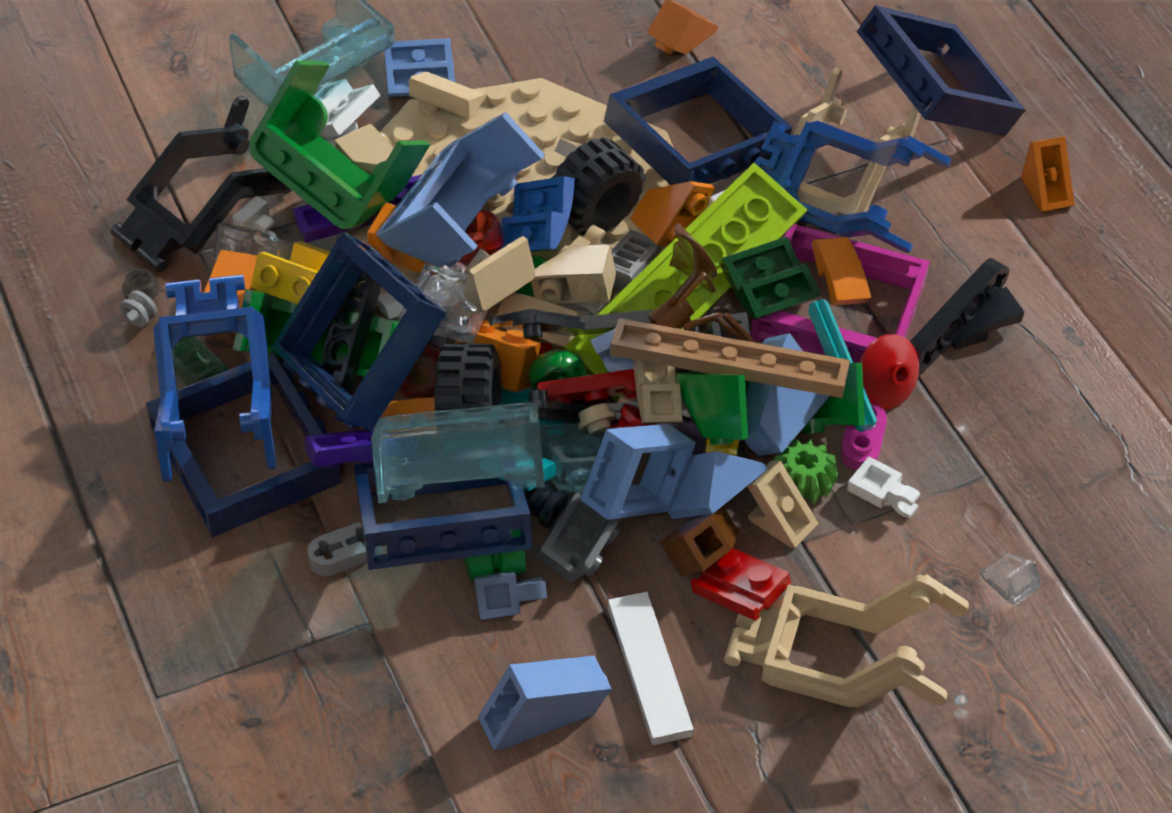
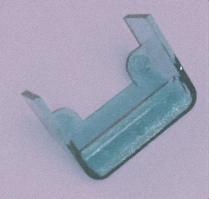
M535 403L507 404L384 417L377 421L371 437L378 503H387L389 494H391V499L394 500L413 498L416 496L415 491L423 488L424 484L504 477L505 481H512V485L515 488L535 485L536 488L545 487L538 405Z

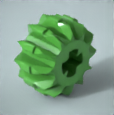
M811 438L806 444H801L798 440L794 439L791 446H787L773 460L781 461L804 499L807 498L813 504L816 503L819 496L827 498L828 494L831 493L834 483L837 481L838 472L835 455L827 454L826 444L818 447L813 446Z

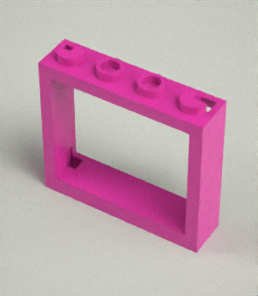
M796 224L785 235V237H788L797 258L816 263L811 243L813 240L844 238ZM849 239L858 255L866 278L910 289L895 331L896 335L907 338L925 286L930 261ZM783 311L755 321L752 319L750 336L755 341L763 343L766 338L790 333L804 352L825 355L811 319ZM839 327L853 363H860L864 351L876 338Z

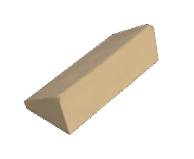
M427 71L413 75L409 79V96L468 119L472 117L486 99V94Z
M524 236L519 237L469 270L464 296L480 311H487L535 278V268L528 240Z

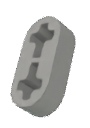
M361 522L321 535L312 540L307 551L309 565L314 573L321 576H331L367 563L365 546L361 542H357L358 539L364 538ZM382 546L375 547V555L381 553ZM327 552L333 558L326 560L323 555L320 556V553Z

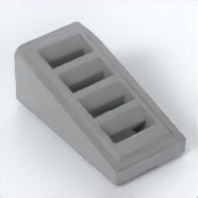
M630 229L611 250L616 270L613 288L622 291L656 258L663 246L656 245L648 236ZM629 249L632 250V251H635V252H637V253H640V254H642V255H639V254H636V253H634V252H631V251H629Z

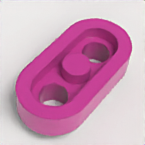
M871 404L877 419L875 428L872 430L859 432L854 425H846L840 456L843 463L853 470H858L868 457L877 461L879 459L887 415L878 405Z

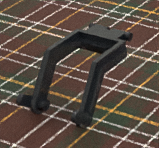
M242 95L236 97L232 102L224 128L178 132L126 199L135 207L133 212L123 224L118 222L111 228L112 235L132 251L137 250V255L159 273L165 271L168 267L166 257L171 251L185 247L196 254L201 250L240 199L290 193L292 191L265 168L231 172L192 223L188 225L157 201L159 194L187 159L228 154L242 155L248 150L250 144L248 140L249 131L242 125L249 107V100Z
M526 309L490 317L489 325L490 327L513 325V328L523 329L524 339L542 338L543 332L565 336H580L609 332L616 328L619 318L651 324L647 315L652 310L578 317ZM699 326L694 327L691 331L699 332ZM675 367V373L693 371ZM534 390L528 392L529 402L520 404V413L497 417L498 426H511L546 420L578 424L581 422L578 414L595 405L549 401L548 390ZM638 401L609 403V410L614 411L616 419L613 421L620 419V410L624 404H631L639 408Z

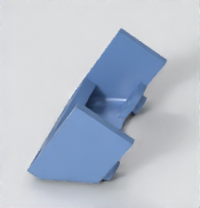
M504 112L446 146L379 228L376 235L388 247L438 268L444 265L449 268L456 264L462 256L474 251L477 247V244L464 231L488 199L498 193L504 196L510 192L517 184L515 179L517 174L526 167L542 160L545 154L516 122Z

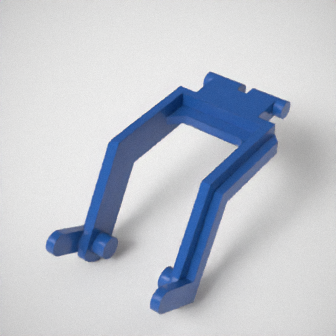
M817 120L811 123L806 121L800 135H789L784 133L786 130L785 125L773 122L761 148V151L771 155V158L767 160L757 157L755 164L807 209V212L799 221L840 237L852 238L872 235L905 253L911 252L913 245L910 242L889 232L891 223L885 220L888 211L883 207L871 204L869 211L836 216L800 202L797 192L816 150L825 145L833 146L883 166L896 163L909 166L911 160L919 159L923 156L937 165L949 167L950 157L912 136L876 143Z
M243 274L209 278L210 292L202 293L200 279L165 284L167 298H176V315L159 317V321L153 327L160 391V404L154 433L163 482L172 481L169 451L174 450L175 441L186 440L184 420H179L180 408L174 348L182 338L239 332L249 340L253 376L251 412L240 413L242 433L253 432L255 441H264L268 470L276 469V457L270 422L272 390L264 317L253 307L239 308L237 291L245 290Z

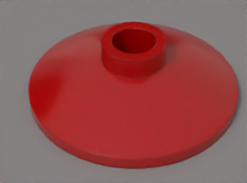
M885 334L876 338L866 348L860 360V363H862L863 387L870 404L878 405L882 409H892L906 401L915 388L919 375L918 355L912 343L903 336Z

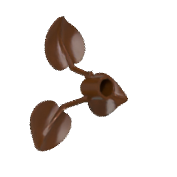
M677 223L675 225V235L679 241L673 244V256L669 266L678 269L689 277L672 297L647 315L651 324L681 329L683 327L688 331L706 323L717 322L723 327L729 338L754 342L746 329L727 312L723 315L717 312L691 321L690 316L694 314V310L686 298L700 284L711 294L716 292L711 279L717 276V270L704 247L682 225Z

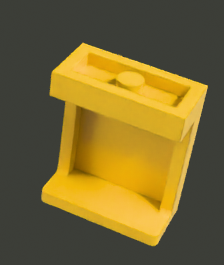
M299 241L293 245L290 261L266 252L258 253L250 287L298 304L331 251Z

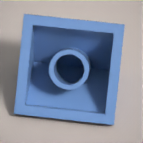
M717 451L692 455L668 513L672 519L713 514L768 469L762 462ZM674 469L673 476L675 477L676 471Z

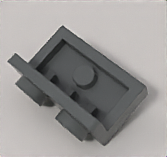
M577 492L568 499L534 554L535 557L571 584L584 574L590 577L597 570L603 560L599 553L604 546L607 548L615 540L621 530L616 526L620 518L607 520L581 501V495Z

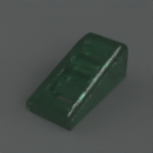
M196 337L182 338L174 348L176 375L186 387L228 371L227 365ZM191 350H193L191 353H189V354H187L186 356H184V357L178 359L179 357H181V356H183L184 354H186V353L190 352Z

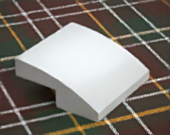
M346 79L325 84L314 95L324 104L328 115L326 126L320 136H339L380 96L376 87L371 84L353 90Z

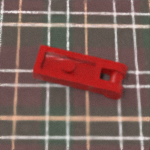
M634 369L537 383L536 390H548L549 401L567 403L585 400L586 404L594 405L608 401V397L622 395L625 399L631 401L637 399Z

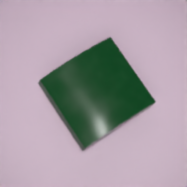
M787 236L723 257L719 262L733 292L754 321L819 299L822 296L807 263L800 265Z

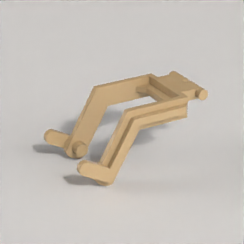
M836 67L833 69L821 105L801 116L793 135L801 134L806 121L811 123L817 120L830 126L834 123L842 125L847 109L840 107L841 99L835 97L842 76V69ZM914 105L907 124L903 123L897 128L890 126L878 143L906 136H914L921 116ZM869 161L856 192L845 198L802 182L797 195L800 202L836 216L865 212L887 166ZM798 221L796 225L800 226L803 222ZM803 223V224L807 225V226H806L807 228H811V229L818 230V231H821V232L829 233V232H826V231L821 230V229H819V228H816V227H813V226L808 225V224H806V223Z
M927 574L924 576H914L868 604L788 584L784 598L775 601L768 609L763 608L759 613L760 618L757 621L738 613L736 625L739 627L733 629L724 661L730 666H738L741 660L764 666L761 681L770 686L850 708H859L901 685L931 704L943 705L947 699V691L922 675L925 665L917 657V652L909 646L897 647L895 652L845 679L793 665L788 659L800 619L804 615L879 634L918 611L927 610L929 605L933 603L956 616L966 615L969 603Z

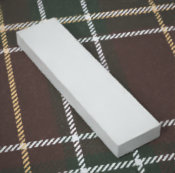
M643 592L609 599L607 608L652 746L693 737L694 729L648 593Z

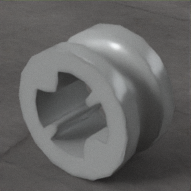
M137 290L132 291L128 299L123 300L119 306L122 315L131 324L141 328L145 327L149 319L154 318L158 312L152 299L145 293Z

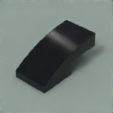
M1007 286L1003 287L951 343L954 349L987 341L991 330L1022 322L1025 312Z

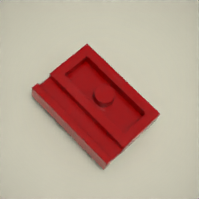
M733 548L705 571H701L702 575L698 579L693 578L690 581L694 594L754 621L760 618L759 613L763 608L768 609L787 589L788 584L791 585L789 572Z

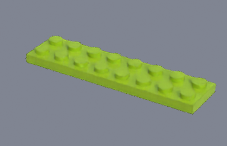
M755 163L686 228L690 235L707 251L717 270V276L711 279L716 292L711 294L700 284L686 298L694 310V314L690 316L691 321L703 317L731 289L719 265L723 257L782 238L807 212L803 205ZM678 238L670 243L597 315L641 310L654 311L672 297L689 277L678 269L669 266L673 256V244L679 241ZM604 333L575 336L564 347L565 350L573 351L582 358L588 375L608 373L603 360L597 354L591 342L592 339ZM617 395L611 397L616 402H618L623 396Z

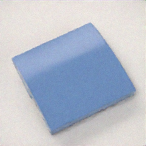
M450 38L384 42L388 97L409 96L410 77L426 71L455 82Z

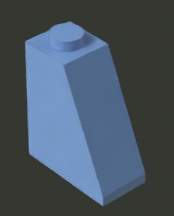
M790 333L766 338L762 343L803 351ZM750 381L746 393L748 439H745L746 445L758 456L782 453L829 396Z
M595 656L510 664L480 712L478 719L493 750H502L595 715L612 688Z

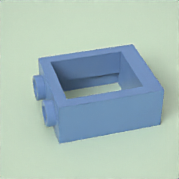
M670 424L606 429L580 500L607 520L669 512L696 442ZM652 452L640 484L631 485L642 453ZM673 469L676 471L675 477L672 474Z

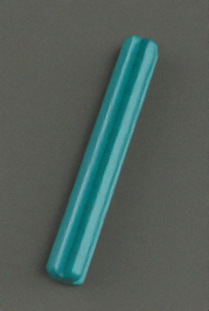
M824 299L810 303L808 313L825 355L850 360L849 363H853L829 303ZM864 387L865 425H854L859 432L872 430L877 423Z

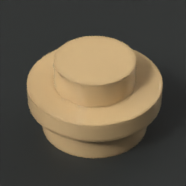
M607 403L589 407L578 414L581 421L578 423L580 431H588L590 435L603 433L606 429L612 428L610 422L616 419L615 412L609 410Z

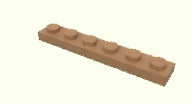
M622 318L618 319L610 343L611 356L709 374L745 375L746 381L839 398L843 396L850 362L848 359Z

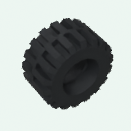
M605 137L599 140L597 138L591 139L587 144L583 143L578 146L559 165L556 174L552 177L565 176L575 178L573 201L568 223L583 236L592 225L608 232L611 228L621 223L639 201V196L644 190L643 183L646 180L642 166L613 140Z
M446 343L439 354L435 373V417L440 435L443 440L492 441L498 429L497 417H500L502 393L501 366L497 350L493 344Z

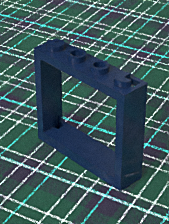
M875 5L856 31L925 120L1006 136L1026 111L956 24ZM947 44L949 49L945 54L942 49ZM919 50L936 53L966 91L949 88Z
M714 56L610 94L604 116V122L669 185L689 181L712 184L722 179H728L732 175L748 169L755 163L757 157L770 160L771 155L761 151V148L773 122L785 125L786 130L784 133L791 135L793 128ZM708 93L755 137L689 163L643 117Z
M342 232L271 347L284 359L282 365L300 376L298 382L307 389L318 394L316 400L320 404L336 412L334 416L336 420L345 423L350 429H355L356 426L372 431L447 312L371 245ZM362 271H365L407 311L352 396L310 354Z
M274 352L268 354L271 385H274L305 438L306 436L327 434L321 418H314L312 416L311 406L303 390L299 392L296 390L292 372L280 364ZM251 362L178 390L179 420L188 419L252 393L253 376ZM160 398L146 403L149 423L153 433ZM184 440L175 441L174 450L169 451L170 463L212 538L342 483L340 466L322 468L314 466L312 461L218 500Z
M510 445L411 457L403 460L395 459L354 464L357 499L369 570L533 549L530 511ZM500 455L504 468V480L481 471L479 458ZM505 484L512 506L510 508L376 524L372 501ZM376 485V492H370L369 486ZM519 529L521 537L510 538V530ZM387 546V554L375 555V547Z

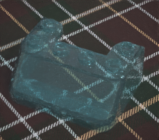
M335 0L336 17L327 21L322 26V37L326 43L276 70L235 33L231 34L229 42L234 77L263 104L269 107L295 60L325 61L330 65L317 88L319 89L389 49L395 41L394 26L365 0Z

